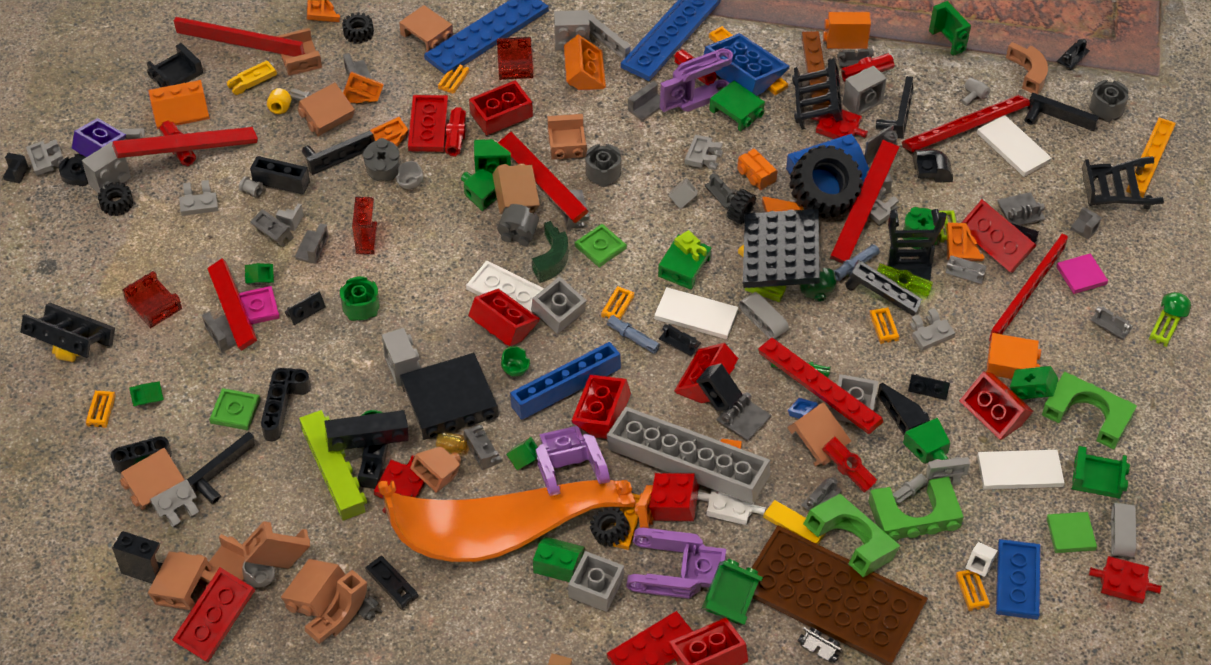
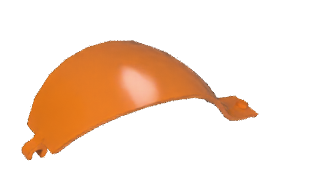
M597 480L560 484V494L549 496L547 488L544 487L506 495L464 500H434L403 496L394 493L396 491L394 481H391L389 486L387 481H380L378 484L379 491L384 498L388 519L399 539L413 551L430 558L450 562H478L502 556L521 548L566 521L591 509L635 506V500L631 492L632 487L627 480H610V482L599 484Z

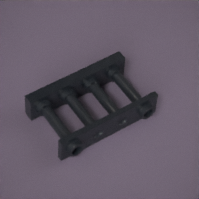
M828 59V67L824 70L800 75L798 68L795 67L792 81L795 86L797 113H794L795 122L800 124L801 129H805L806 119L823 115H833L836 122L843 120L839 69L835 59ZM825 76L829 77L826 82L802 87V82ZM824 89L830 90L826 95L803 100V94ZM827 101L831 103L826 108L804 113V107Z
M48 303L45 305L43 317L37 319L27 314L22 316L20 333L88 358L90 345L96 342L107 347L113 345L115 327L56 304Z

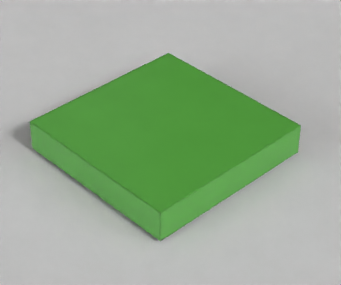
M601 224L575 242V247L595 265L601 267L626 250L627 244Z
M222 388L210 416V424L248 430L258 407L260 395Z
M1088 512L1047 515L1046 519L1055 553L1096 551L1097 544Z

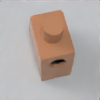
M437 447L417 453L410 469L437 493L455 478L460 467L461 458L456 452L449 454L443 447Z

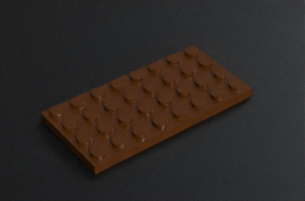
M778 525L751 567L758 571L759 576L763 577L762 581L758 582L752 598L809 627H813L819 632L885 665H893L925 607L928 598L875 572L862 577L848 564L849 559Z

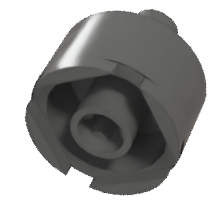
M1103 80L1095 85L1089 109L1095 115L1102 118L1103 121L1110 122L1112 119H1117L1123 115L1128 102L1129 91L1121 82L1115 80L1107 82L1108 80Z
M384 138L369 144L363 152L368 175L375 181L385 180L386 182L398 176V167L401 165L397 146Z
M596 144L590 147L585 158V174L587 178L601 187H607L609 184L617 181L621 176L622 161L619 149L610 144H606V146Z
M511 204L508 208L506 206L497 226L501 239L505 242H511L512 240L522 246H528L539 223L538 215L536 213L533 215L529 212L530 208L523 205Z

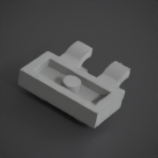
M695 135L684 159L685 165L702 168L703 164H705L709 169L716 170L718 163H716L717 157L721 158L723 150H721L723 143H714L712 138Z
M56 139L47 144L41 141L26 147L36 176L54 170L53 166L59 167L64 159Z
M209 180L201 181L203 194L193 195L190 182L183 183L185 197H179L181 216L218 211L216 192L211 193Z
M883 186L869 215L878 225L889 219L891 210H898L896 204L899 203V200L894 196L885 204L882 202L886 199L884 195L886 189Z
M935 308L928 310L929 316L926 317L927 322L931 324L930 326H923V321L919 314L913 316V322L910 323V327L915 331L912 337L922 351L952 339L956 334L946 319L940 321L939 314Z
M955 457L947 460L936 459L930 461L926 470L927 479L952 477V486L960 485L961 476L968 474L970 467L969 458Z
M187 479L150 499L159 518L165 515L171 527L181 522L174 512L176 508L184 505L190 517L199 512L196 505L192 502L197 496Z

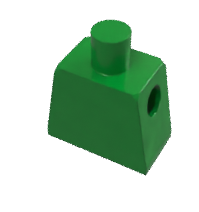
M479 169L473 175L467 171L462 174L461 181L464 182L465 196L481 211H484L497 200L492 173Z
M938 418L905 432L903 444L922 463L927 464L936 459H949L946 454L950 448V440Z

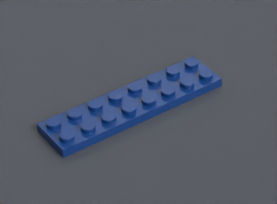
M509 0L440 45H437L434 49L426 52L424 58L444 75L452 69L455 72L459 65L464 66L547 13L549 6L541 0Z
M678 0L621 62V68L650 81L718 6L721 0Z

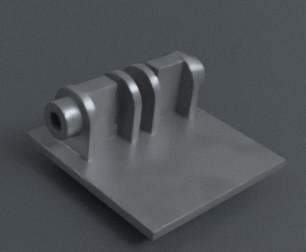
M894 125L883 129L878 135L868 139L864 155L867 164L874 160L882 140L896 145L898 136L893 131Z
M1031 192L997 200L1010 223L1024 225L1046 219L1042 213L1045 210L1044 204L1036 203Z
M745 392L742 393V396L733 407L725 410L716 421L748 441L772 415L752 403L751 394Z

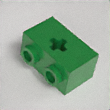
M1051 366L1017 369L1014 371L1010 388L1021 400L1052 397L1056 390L1058 377Z

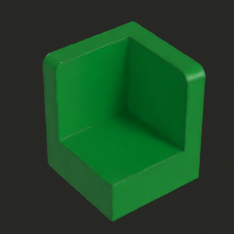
M256 263L245 265V283H274L273 264Z
M160 381L129 387L133 407L164 400Z
M529 437L514 446L506 455L516 470H519L537 459L536 449L538 446L532 437Z

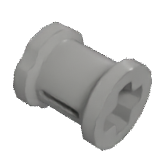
M247 176L243 177L240 181L239 191L248 192L255 198L259 197L262 193L263 184L261 182L256 183Z

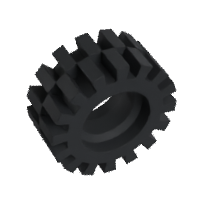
M357 12V15L352 13L351 17L347 15L346 19H343V35L349 42L353 41V43L357 44V41H359V44H361L363 40L367 42L374 35L373 21L369 15L365 16V13L360 15V12Z
M112 182L110 186L106 184L104 185L105 189L101 188L100 192H98L101 210L105 214L108 213L109 216H112L113 213L115 216H118V213L123 215L124 211H130L129 208L133 206L131 190L124 183L120 185L119 182H116V185H113ZM121 197L117 201H110L112 198Z
M744 189L737 191L730 202V206H728V219L741 225L744 224L745 214L751 213L754 209L756 195Z
M606 507L603 508L604 512L599 510V515L593 516L594 520L590 521V530L600 545L602 544L606 547L608 544L609 547H612L613 543L616 545L620 544L618 542L620 539L622 541L625 540L624 535L628 536L627 530H630V524L622 510L620 511L619 508L615 509L614 507H610V510H608ZM616 523L612 529L604 531L606 526Z

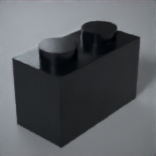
M722 363L708 366L696 380L717 412L731 409L742 396L741 391Z

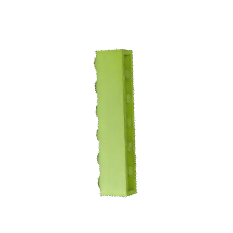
M322 410L300 417L301 430L342 521L366 513L364 504H367L366 497L363 492L360 493L358 490L360 488L356 476L352 477L351 475L353 470L350 462H345L344 458L346 455L344 450L328 452L324 421L330 420L329 417H325Z

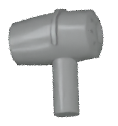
M969 78L965 83V88L970 94L962 100V103L967 106L975 97L987 98L990 93V87L984 82Z

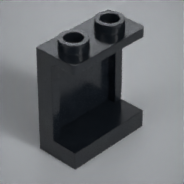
M182 43L176 45L177 54L157 65H154L151 61L147 62V73L151 79L154 78L160 88L187 83L203 74L201 61Z
M122 531L112 547L121 574L151 584L153 583L163 564L157 562L155 557L160 547L159 542Z

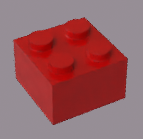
M655 473L649 505L654 521H694L699 491L695 473Z

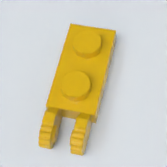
M266 60L237 74V76L227 81V86L230 89L233 88L232 92L238 95L244 93L246 89L276 76L277 71Z

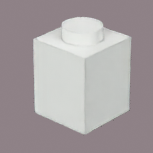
M978 542L972 550L966 569L985 577L992 566L998 550Z

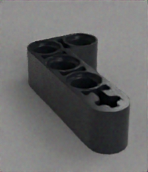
M278 368L273 371L261 420L265 440L273 442L280 438L290 394L304 395L310 391L311 383L306 370Z

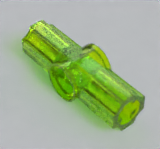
M879 263L878 272L910 292L928 298L933 284L932 281L912 275L908 270H898ZM899 278H906L908 280V283H901L899 281Z

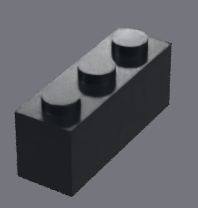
M256 156L250 168L252 181L256 183L261 182L263 186L304 195L310 183L308 167Z

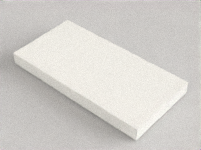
M1005 115L977 130V134L1023 177L1051 162L1052 158Z
M489 261L482 265L466 285L467 290L477 295H482L499 288L533 314L535 313L531 310L532 298L544 289Z
M666 287L654 319L727 339L738 313V307Z
M1058 450L978 452L977 454L983 490L1064 486L1065 482Z

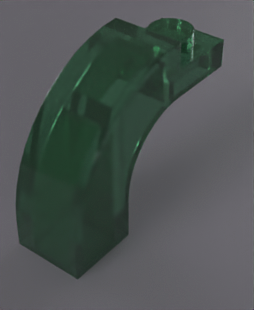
M551 221L544 223V235L551 249L545 254L532 258V271L539 283L557 276L564 269L568 260L567 234L565 231L560 233L559 229L554 227Z

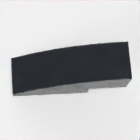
M388 444L364 448L362 464L358 474L360 487L376 488L382 476Z

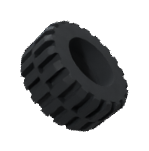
M825 145L811 148L799 159L790 174L791 181L789 186L790 189H793L791 192L792 197L797 199L796 203L798 206L802 205L804 210L808 208L818 209L819 215H822V218L837 217L840 213L843 214L857 200L862 191L863 180L860 179L862 172L857 168L859 166L857 161L854 162L850 154H845V150L841 148L837 150L832 145H829L827 148ZM813 170H826L834 175L839 183V193L828 194L821 191L814 183Z

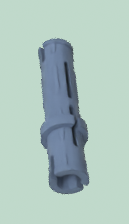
M872 244L851 260L844 261L843 265L834 270L836 280L840 281L848 274H851L858 260L866 263L880 253L879 248Z
M614 315L608 319L607 326L615 329L622 337L626 336L652 354L659 350L660 343L634 329L630 323H625Z

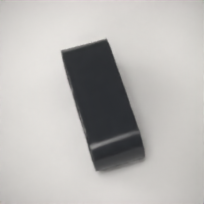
M158 436L115 448L111 452L110 457L115 471L121 473L160 449L165 448L170 457L172 456V451L168 439Z

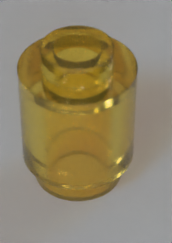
M446 432L440 433L437 437L436 448L443 447L450 454L456 452L461 455L467 448V440H465L463 435Z

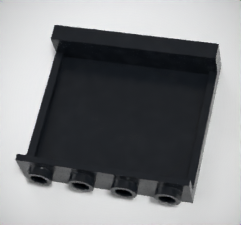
M475 353L400 375L401 387L403 392H406L422 431L423 440L433 439L439 435L452 433L465 427H472L475 424L491 421L498 417L497 403Z

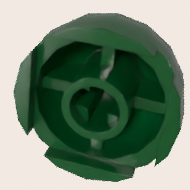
M822 268L823 271H820V283L799 285L803 295L816 302L826 300V297L830 296L836 288V276L833 269Z

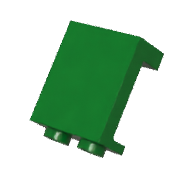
M948 1L933 6L929 32L932 35L939 32L944 34L952 43L950 52L952 56L966 51L971 25Z
M733 80L710 98L709 110L714 114L721 110L738 122V130L742 131L764 115L765 101Z
M673 241L658 265V277L692 290L695 285V277L705 261L711 259L712 247L701 243L700 246L705 247L707 250L706 256L698 253L699 260L696 261L692 258L691 252L686 255Z
M1078 446L1074 460L1071 489L1120 499L1123 491L1126 492L1128 488V480L1125 479V475L1129 473L1130 463H1127V456L1123 455L1121 460L1088 455L1086 454L1087 447Z
M734 560L720 561L701 609L719 617L727 618L728 621L735 624L745 625L747 620L746 612L757 584L762 581L763 577L759 576L758 571L747 567L745 570L739 567V563Z

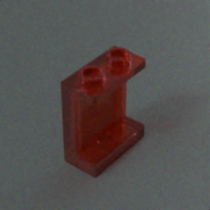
M531 37L498 38L499 80L533 78Z
M355 197L352 229L356 254H375L378 226L377 221H372L373 197Z
M154 271L122 289L125 302L150 329L182 310L179 296L176 293L171 294L158 280L157 274Z

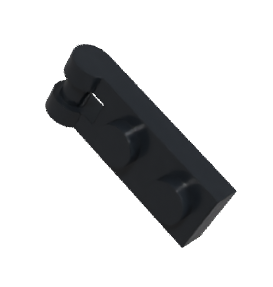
M382 555L365 567L366 572L395 601L401 610L407 606L409 601H414L419 597L416 590ZM404 590L406 594L401 596L399 593Z

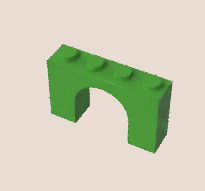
M1064 372L1057 383L1054 396L1049 397L1046 401L1042 416L1060 424L1067 410L1072 405L1077 403L1092 404L1099 408L1105 416V422L1099 431L1096 441L1115 450L1134 416L1137 405L1092 383L1079 379L1075 375Z
M949 477L929 480L927 494L933 512L919 518L908 516L897 507L890 487L870 490L868 502L876 525L895 541L907 537L915 538L924 534L933 535L941 531H955L961 528L964 516Z
M841 494L810 509L803 523L817 537L832 529H844L858 536L864 545L855 549L848 564L862 577L892 561L900 548V545Z

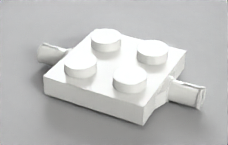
M714 489L710 494L698 491L697 500L708 502L706 516L746 525L748 517L752 513L761 515L765 513L766 507L745 502Z

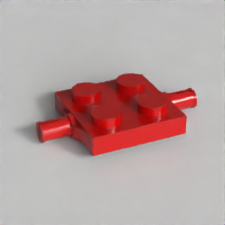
M843 109V120L836 122L834 116L830 114L810 118L819 122L816 127V133L833 139L848 134L866 138L868 131L858 128L862 116Z
M414 455L411 456L407 465L391 459L379 482L387 481L388 486L391 481H394L396 487L394 493L414 498L418 497L425 484L410 469L415 457ZM377 484L374 495L383 498ZM384 507L382 511L386 514V508Z
M1110 556L1107 557L1103 570L1090 567L1088 576L1101 578V593L1141 604L1144 602L1147 591L1160 594L1162 585L1149 583V566Z

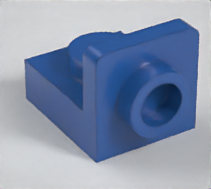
M798 398L788 409V413L790 416L800 419L816 408L818 404Z

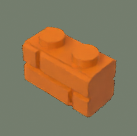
M752 149L747 154L739 156L737 169L741 175H745L749 179L751 185L762 190L776 182L778 170L756 149Z

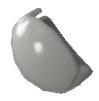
M415 161L404 162L398 167L397 183L404 189L417 188L423 181V171Z
M244 561L242 574L245 582L250 586L266 587L274 580L275 569L273 566Z

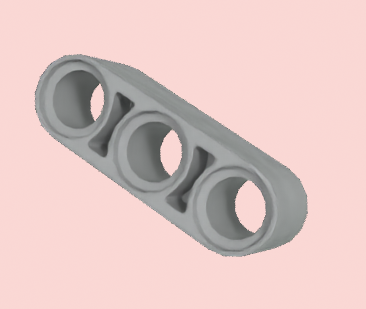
M754 292L739 301L741 311L769 339L771 337L775 339L789 330V325L785 318L759 293Z
M1113 503L1111 510V554L1134 558L1136 551L1135 505Z

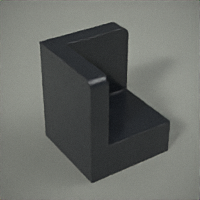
M7 153L5 159L8 169L3 175V179L20 184L29 168L26 158L23 155Z

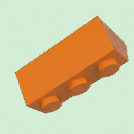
M579 34L564 45L567 83L578 90L606 88L602 50Z
M201 80L148 90L157 129L162 125V122L167 120L174 122L177 126L210 119Z

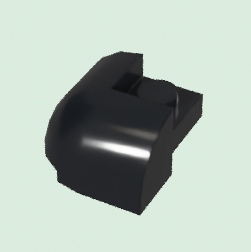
M935 149L914 150L912 157L918 178H934L935 183L953 182L951 163L946 154Z

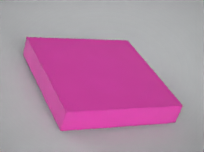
M1091 253L1057 263V269L1073 294L1104 286L1108 283V279Z
M272 286L239 293L251 325L280 318Z

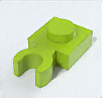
M689 230L674 239V244L686 255L691 252L694 260H699L698 253L706 256V248L700 246L701 241Z

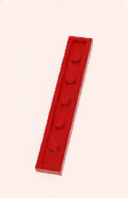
M221 258L207 269L236 344L242 351L255 343L257 338L228 265Z

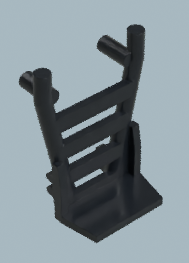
M1154 157L1137 158L1111 166V164L1090 165L1089 159H1085L1082 165V176L1088 205L1098 206L1122 203L1143 205L1144 209H1150L1151 205L1164 204L1163 197L1153 198L1151 195H1147L1146 198H1141L1135 173L1142 175L1145 164H1153ZM1126 170L1132 197H1125L1120 171ZM1112 174L1117 196L1110 195L1106 175ZM1096 178H1098L1102 195L1095 194L1094 181Z
M895 209L890 211L888 229L891 246L887 260V271L892 281L897 284L930 283L935 246L933 245L945 225L947 216L945 212L939 213L938 209L931 211L933 225L935 226L933 230H896V227L899 226L898 212ZM928 237H929V239H924V240H898V239H897V238H928ZM905 247H920V249H899V248H905ZM900 257H918V259H900Z

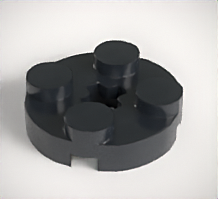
M74 154L75 157L70 159L69 156L66 157L59 165L62 181L70 185L86 186L88 180L82 160L86 157L81 154Z

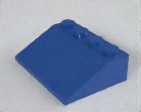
M741 33L708 45L704 51L705 55L719 49H729L733 53L732 63L715 71V73L729 83L733 80L756 96L768 89L790 67ZM726 56L719 57L722 60L728 59Z
M852 134L790 153L787 156L786 170L791 174L793 167L805 152L820 145H825L826 148L832 145L837 150L839 148L845 150V154H850L852 156L851 159L854 162L857 161L859 165L857 168L862 172L860 179L863 182L869 170L862 149ZM813 170L814 183L821 191L828 194L839 193V183L834 175L826 170Z

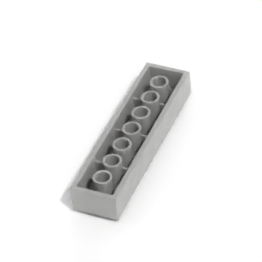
M628 407L624 408L607 434L608 447L613 452L669 473H695L698 484L754 504L771 475L770 459Z

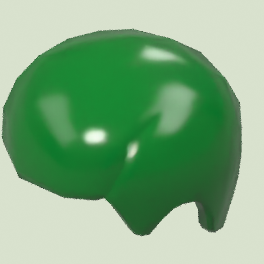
M1171 292L1165 294L1162 298L1161 306L1163 307L1164 305V312L1177 317H1187L1189 315L1191 301L1184 294Z
M513 346L503 351L501 367L507 375L519 377L528 372L530 358H527L526 351L523 348Z

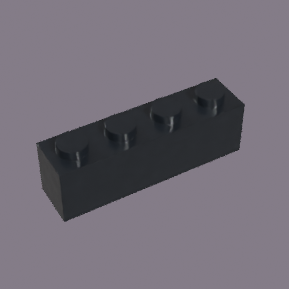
M405 410L324 421L328 452L409 441Z

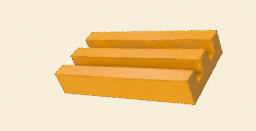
M459 65L455 72H453V69L447 72L439 82L438 89L454 94L469 73V67L463 68V65Z
M617 286L601 312V317H608L609 319L614 315L621 320L634 298V292ZM621 292L622 295H621L620 298L618 299V301H617L616 305L614 306L613 310H612L611 312H609L610 308L612 307L613 303L615 302L616 298L618 297L619 293ZM628 295V297L626 298L625 302L623 303L622 307L616 315V312L618 311L625 297Z
M889 307L870 310V317L880 344H883L884 341H887V343L892 340L899 341V334ZM882 313H885V316H886V319H887V321H888L890 330H891V332H892L891 335L889 334V331H888V328H887V325H886V322H885V320H884V317H883Z
M95 390L85 422L88 427H91V425H94V427H99V425H102V428L107 427L116 397L115 392ZM102 396L96 419H93L99 398Z
M971 570L957 572L956 578L968 611H973L974 608L977 610L981 609V607L989 608L990 603L979 574ZM971 574L973 575L974 581L976 583L977 589L982 599V601L980 602L970 577ZM963 576H964L965 579H966V582H967V585H968V587H969V590H970V593H971V595H972V598H973L974 603L972 602V599H971V597H970V594H969V591H968V589H967V586H966V583H965V580H964Z

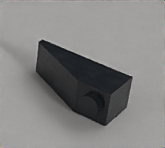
M884 383L879 384L877 396L904 436L906 431L930 421L928 413L923 411L920 405Z

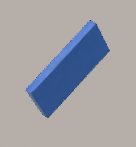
M999 539L996 614L1038 620L1040 607V544Z

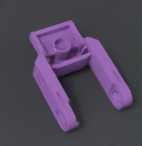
M723 48L681 63L673 72V79L661 83L660 109L665 112L679 106L682 110L689 112L710 104V98L720 91L717 88L725 87L729 82L717 80L709 86L703 85L695 88V79L730 65L733 53L729 49ZM726 56L728 59L722 60L719 57Z
M578 426L539 434L542 444L536 449L538 467L549 496L560 494L559 485L557 486L553 468L578 464L585 460L590 461L599 484L610 482L607 465L594 436L588 434L582 436Z
M638 528L634 531L633 543L643 548L684 552L681 578L655 574L628 575L626 587L633 592L689 599L698 593L701 587L710 588L720 561H725L726 549L706 547L697 534Z

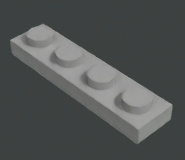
M589 13V33L624 60L630 53L631 46L629 43L621 39L604 23L596 19L593 14Z

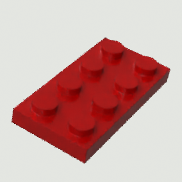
M413 95L408 151L444 152L448 95Z
M983 199L961 222L967 224L970 234L975 238L977 244L1011 273L1016 270L1037 246Z
M219 567L172 641L209 663L256 589Z
M675 611L607 652V658L612 665H671L676 660L669 642L689 634L693 630L681 615Z

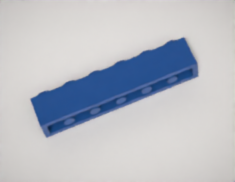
M608 342L510 392L512 409L523 420L585 388L589 375L608 376L620 370V353L611 342Z

